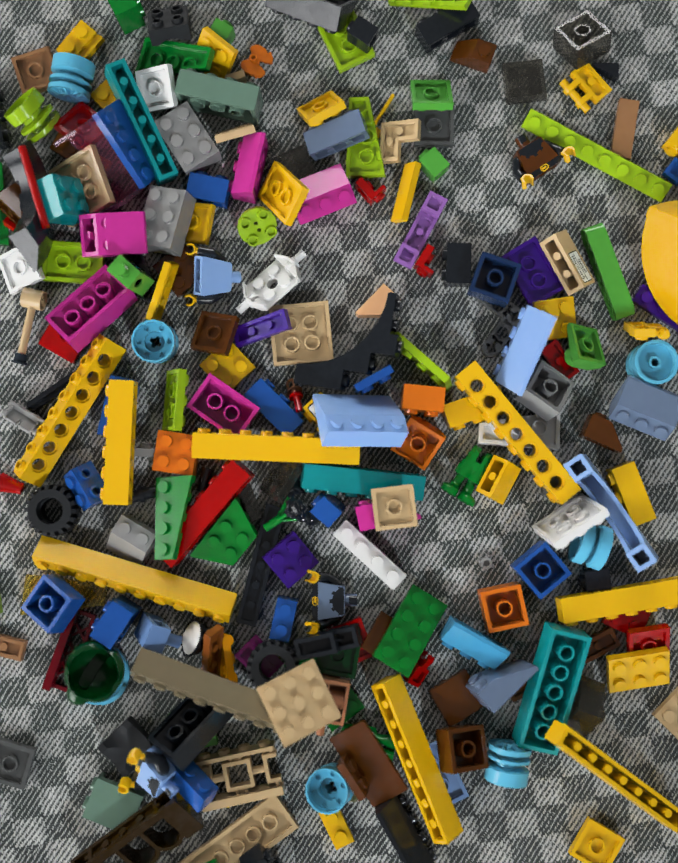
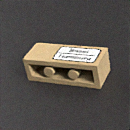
M566 229L554 233L539 243L568 296L581 291L595 282Z

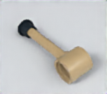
M25 287L21 292L20 305L27 308L18 353H15L14 360H11V362L28 366V363H26L28 357L26 351L35 311H43L45 309L48 299L46 291Z

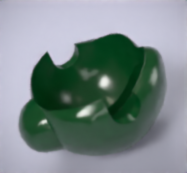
M87 641L73 649L68 656L64 669V680L68 687L66 695L69 702L74 705H83L88 701L101 702L113 695L125 674L123 659L115 648L110 650L98 641Z

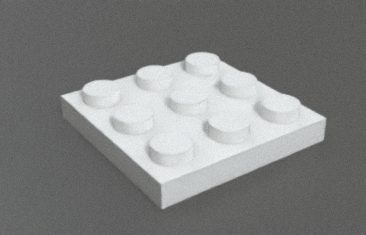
M581 493L532 525V528L536 534L558 550L568 546L570 541L576 537L586 534L587 530L594 525L604 522L610 513L606 507Z

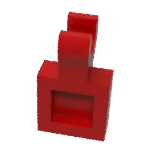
M423 650L409 678L403 676L407 683L418 688L429 673L427 668L435 659L430 654L425 659L428 653L426 650Z

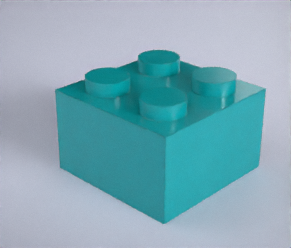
M51 173L37 180L49 223L73 226L79 223V215L90 214L80 178Z

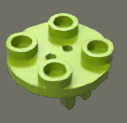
M255 206L249 208L238 219L237 229L239 236L250 246L254 247L264 244L277 234L276 218L265 207Z

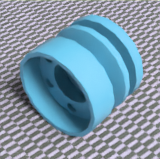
M66 52L53 54L51 65L53 74L49 76L47 91L52 96L66 102L75 104L79 102L89 103L92 91L90 83L94 80L96 66L90 60L76 54Z
M156 319L146 320L138 324L133 330L131 345L135 354L140 359L159 364L171 360L176 355L179 347V338L175 330L168 324ZM154 339H157V340L159 339V342H161V345H160V346H157V345L155 346V343L153 342V340H154Z
M490 739L488 741L489 750L487 751V756L491 760L488 761L489 768H485L484 778L490 783L506 788L519 789L527 787L529 770L524 766L530 764L531 759L529 757L532 754V750L519 748L515 741L511 739Z
M335 762L325 764L309 776L306 783L305 795L307 801L320 814L330 815L338 812L352 799L354 794L336 767L337 763ZM331 782H334V787H336L335 790L332 789L333 786L330 784Z

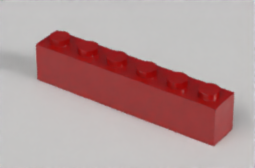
M227 460L221 467L222 472L218 476H213L208 482L210 486L205 491L202 490L195 497L197 501L193 506L189 505L186 508L187 518L186 522H183L181 530L183 535L177 560H163L171 568L179 565L233 499L241 493L255 476L240 460Z

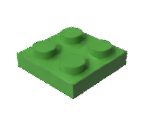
M410 80L412 110H453L454 102L450 80Z

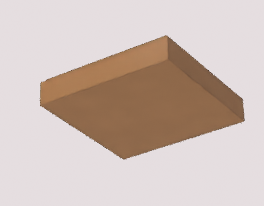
M49 46L11 58L22 94L32 87H35L39 93L47 91L49 76L53 74L51 71L53 55Z

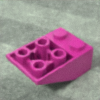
M145 211L79 215L82 257L104 258L115 257L119 254L136 255L148 253Z

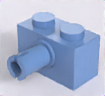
M143 611L134 632L142 648L162 653L165 645L178 649L182 643V636L172 634V630L161 616Z

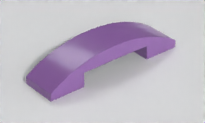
M430 190L406 238L395 255L394 262L410 270L412 269L448 199Z

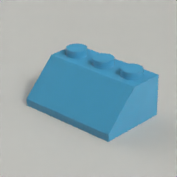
M451 615L439 635L442 645L451 650L453 647L460 650V655L469 660L471 657L478 660L477 664L487 670L489 667L496 670L511 653L502 643Z

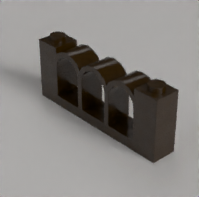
M163 792L70 860V863H106L105 860L114 853L126 863H155L160 857V851H168L178 847L184 837L188 839L204 827L201 811L197 813L179 792L172 798H169ZM163 818L173 828L167 832H158L151 826ZM140 836L149 846L144 849H134L128 843Z

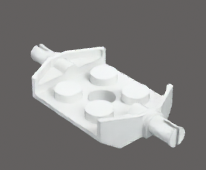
M301 249L291 258L274 254L276 260L248 285L242 282L245 299L235 309L240 314L249 307L268 311L301 281L298 263L307 256L306 253ZM273 283H278L275 288L270 289Z

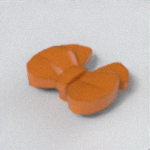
M255 44L250 48L251 55L249 59L241 62V69L244 70L245 74L258 79L265 76V71L259 65L260 62L271 65L273 64V56L263 46Z

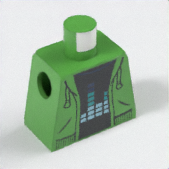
M119 254L107 268V271L126 288L142 297L155 282L153 278L126 255ZM141 279V282L136 286V281Z

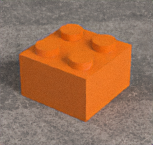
M404 384L401 388L400 410L404 411V415L416 416L418 413H424V417L436 418L438 414L444 412L446 387Z
M158 430L152 470L196 476L199 458H191L192 435Z
M514 581L477 589L484 626L488 633L530 625L520 583Z

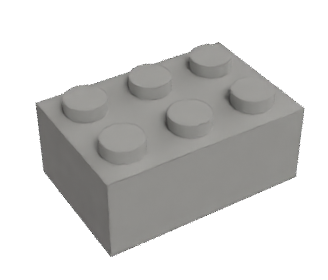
M187 101L154 121L163 141L187 178H189L190 172L205 171L222 160L220 151Z
M150 185L144 207L148 252L181 257L196 199L188 191Z

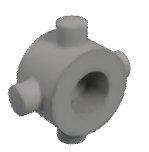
M488 554L486 557L478 558L477 560L483 572L485 569L494 568V564L490 559L491 556Z

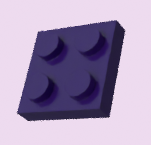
M294 531L289 533L262 557L288 589L301 579L308 569L311 570L319 563Z

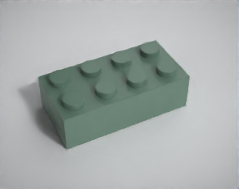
M180 68L174 91L180 105L187 101L193 111L258 125L263 99L261 89L257 84L253 82H238L231 77L224 79L213 73H198L197 70L187 68L186 70Z

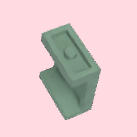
M102 772L99 777H94L90 789L92 793L90 797H86L82 808L85 809L82 817L114 829L140 810L147 791H137L129 788L128 793L121 794L118 792L119 783L105 778L106 773Z

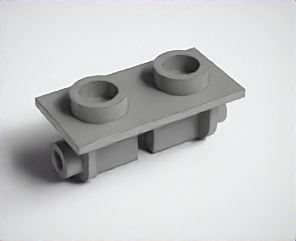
M10 400L9 408H5L1 413L4 420L15 426L22 422L19 428L30 436H36L38 427L45 421L39 415L30 412L13 400Z

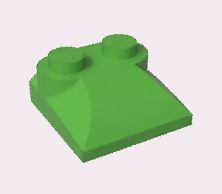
M568 323L567 339L569 348L564 353L565 362L574 368L583 370L604 367L606 361L597 329Z

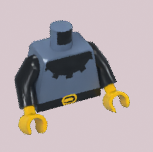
M308 569L306 572L311 573L312 577L305 579V581L312 583V621L315 622L307 621L305 626L311 625L312 627L306 634L315 635L319 630L328 628L340 621L342 616L345 615V606H357V594H345V584H342L341 579L330 572H315Z

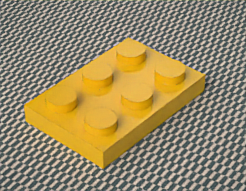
M274 160L257 197L285 225L292 226L307 197L309 189L282 163Z
M663 646L607 655L606 675L609 693L670 684V650L668 647Z

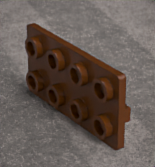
M364 719L330 737L331 743L340 755L336 767L358 801L367 797L371 805L375 807L407 791L408 786Z

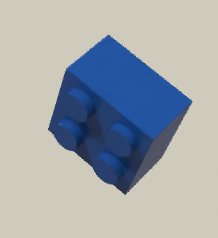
M539 540L510 564L511 568L534 596L540 600L572 574L547 542Z
M43 574L21 609L48 634L63 633L85 601V598L60 575Z
M124 595L117 598L114 597L103 607L102 611L105 613L92 624L91 629L93 631L90 637L111 650L122 640L142 607Z

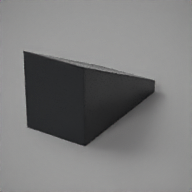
M593 63L592 67L600 76L614 83L618 80L619 63Z

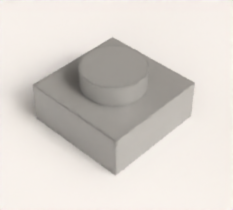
M140 443V446L135 448L134 456L154 457L155 447H153V443Z

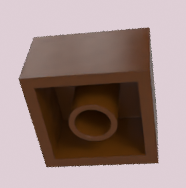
M469 723L435 729L440 772L458 774L489 768L483 724Z

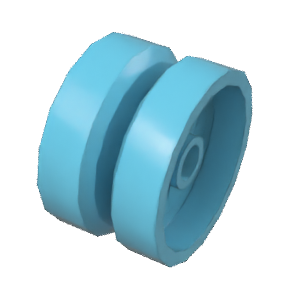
M650 340L631 350L625 361L626 372L630 376L655 386L670 381L676 375L678 370V354L669 343L663 340Z
M594 525L587 530L586 534L570 541L568 560L577 564L585 562L586 567L599 571L609 557L614 538L613 529L604 525H599L598 527Z

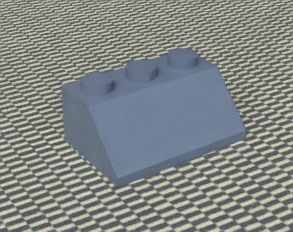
M628 375L609 404L608 418L666 441L678 422V395Z

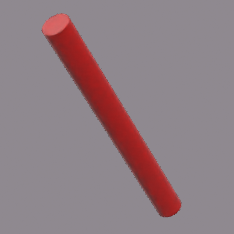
M21 145L18 147V151L42 229L50 228V224L27 147Z

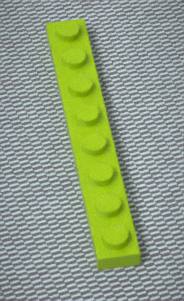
M533 108L530 109L521 126L536 136H540L562 147H574L575 157L660 203L672 186V183Z

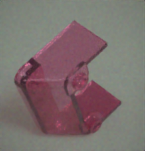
M93 118L54 143L57 147L66 140H69L77 150H83L89 144L96 145L106 176L111 181L110 187L116 203L106 208L102 213H110L125 205L144 189L138 188Z

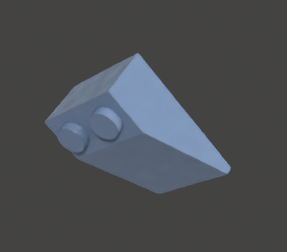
M518 659L500 665L496 670L490 668L472 675L465 687L481 705L495 713L539 669L523 659Z

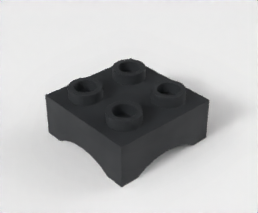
M174 5L170 9L164 10L157 8L148 12V33L152 47L159 46L162 42L169 39L192 40L187 5Z
M130 716L97 749L112 761L124 777L128 776L136 767V765L126 762L131 750L138 748L144 753L153 744L147 738L149 734Z

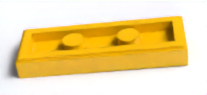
M417 161L404 164L391 222L402 223L408 221L421 168V163Z
M164 261L145 319L161 320L179 268L178 263Z

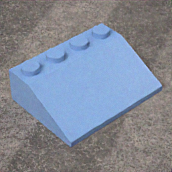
M526 304L525 308L521 307L517 316L520 319L517 327H512L509 334L511 338L509 345L503 347L500 355L503 357L500 364H496L492 375H495L494 380L521 397L557 319L554 315Z
M312 395L322 446L401 447L409 433L405 416L391 396Z

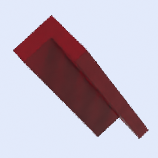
M79 608L64 632L60 634L42 689L50 691L52 688L67 692L68 687L57 683L59 675L64 673V670L61 671L62 666L65 669L66 655L70 654L75 648L72 638L74 635L80 634L83 640L82 643L89 641L92 632L91 626L96 620L97 614ZM80 615L91 618L89 625L83 629L78 622Z

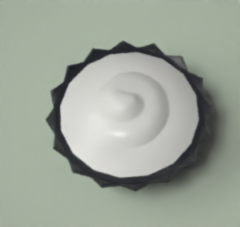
M191 619V622L187 623V627L184 629L181 651L186 658L198 655L203 650V636L207 628L200 622V619Z

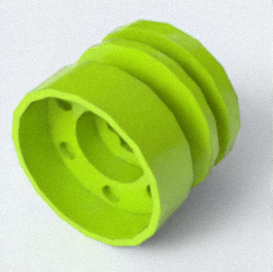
M35 87L22 94L4 114V117L15 128L24 124L20 133L23 136L28 135L27 140H30L32 144L45 137L54 128V125L61 116L56 110L51 112L53 109L51 104L40 107L45 98Z

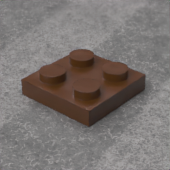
M184 244L181 257L165 255L152 266L160 275L164 261H173L179 264L171 289L178 298L194 286V256H189L185 253H192L186 244Z
M202 310L190 348L195 351L229 356L240 319L233 315Z

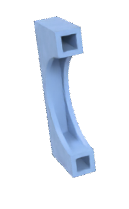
M581 453L564 464V467L575 483L580 485L592 500L607 508L610 515L605 519L617 535L626 556L639 573L657 562L659 556L589 457Z

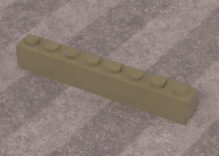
M141 647L131 670V676L134 677V681L141 684L146 682L154 684L153 687L157 690H170L174 692L173 695L182 699L189 697L194 699L193 702L197 705L205 706L207 704L213 706V710L222 714L229 712L234 714L233 717L241 721L248 719L253 721L254 726L272 728L273 732L277 734L257 690Z

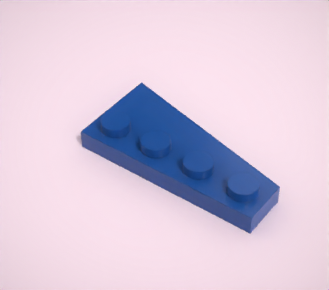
M120 99L92 115V118L138 188L142 189L155 180V176Z

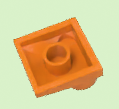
M411 415L406 423L409 433L401 447H391L390 450L425 471L446 439V435L439 428L421 417Z

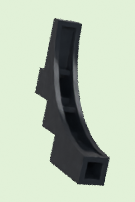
M388 293L385 308L377 324L369 335L352 350L325 362L313 364L297 363L294 383L299 386L345 392L346 387L348 388L350 384L348 373L372 375V371H375L377 365L375 356L399 359V354H402L404 349V341H402L399 335H395V332H398L399 329L398 312L402 310L400 296L397 293Z

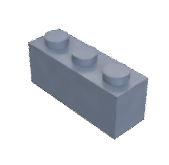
M359 109L349 110L345 115L331 118L326 123L316 127L313 126L303 133L309 154L315 161L370 138L364 117Z

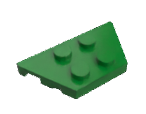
M236 496L191 552V557L233 566L246 551L258 533L254 525L250 523L247 512H244L239 497Z

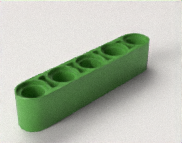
M598 223L581 229V238L610 317L613 321H617L634 315L635 307L604 224Z

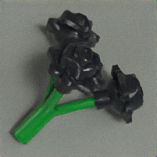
M295 478L283 481L288 490L285 495L286 499L278 515L263 524L264 529L268 532L281 522L299 521L305 522L311 530L314 525L318 524L319 519L310 512L312 509L311 505H308L305 511L306 507L300 499L294 498V495L305 494L304 489L300 486V481Z

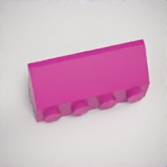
M106 264L44 317L77 353L84 349L99 333H102L138 300L133 291L126 288L107 271L108 266Z

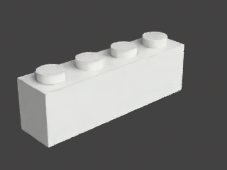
M345 519L333 532V536L393 591L407 576L398 565L349 520Z

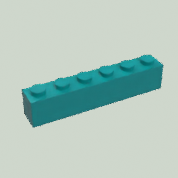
M125 59L106 64L104 75L116 100L120 99L155 176L157 186L176 180L179 172Z
M302 463L300 486L305 489V492L317 493V490H323L325 494L337 495V492H342L348 497H357V494L365 495V498L372 499L371 489L413 484L416 503L417 500L423 501L426 476L417 473L335 464Z

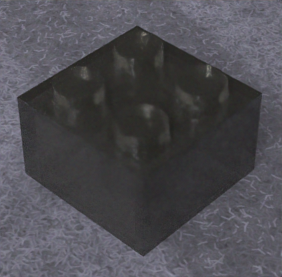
M586 10L554 28L553 48L577 70L610 52L612 31L589 10Z

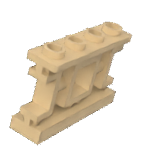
M262 739L253 745L243 743L234 749L225 747L219 749L216 753L203 752L198 754L194 762L203 772H206L207 776L214 783L225 781L227 789L225 793L216 794L213 801L203 809V812L284 795L285 785L284 780H282V773L271 775L268 758L277 756L275 740ZM262 753L263 764L253 766L251 755ZM222 761L223 773L213 775L211 764ZM246 763L250 780L232 784L228 767ZM265 772L267 783L256 786L255 774Z

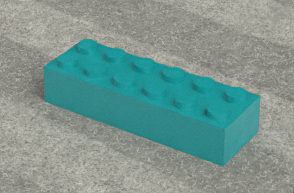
M545 621L533 660V665L537 666L539 670L527 681L512 733V738L519 748L558 755L559 748L545 739L544 736L554 720L567 725L592 638L584 630Z

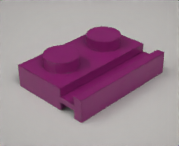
M255 634L234 656L247 668L250 654L258 644L263 643V640ZM270 654L262 660L261 670L265 676L270 678L284 662L276 654Z

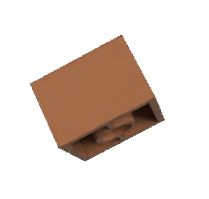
M321 673L342 716L330 724L343 726L350 689V678ZM326 726L317 730L316 734L323 736Z

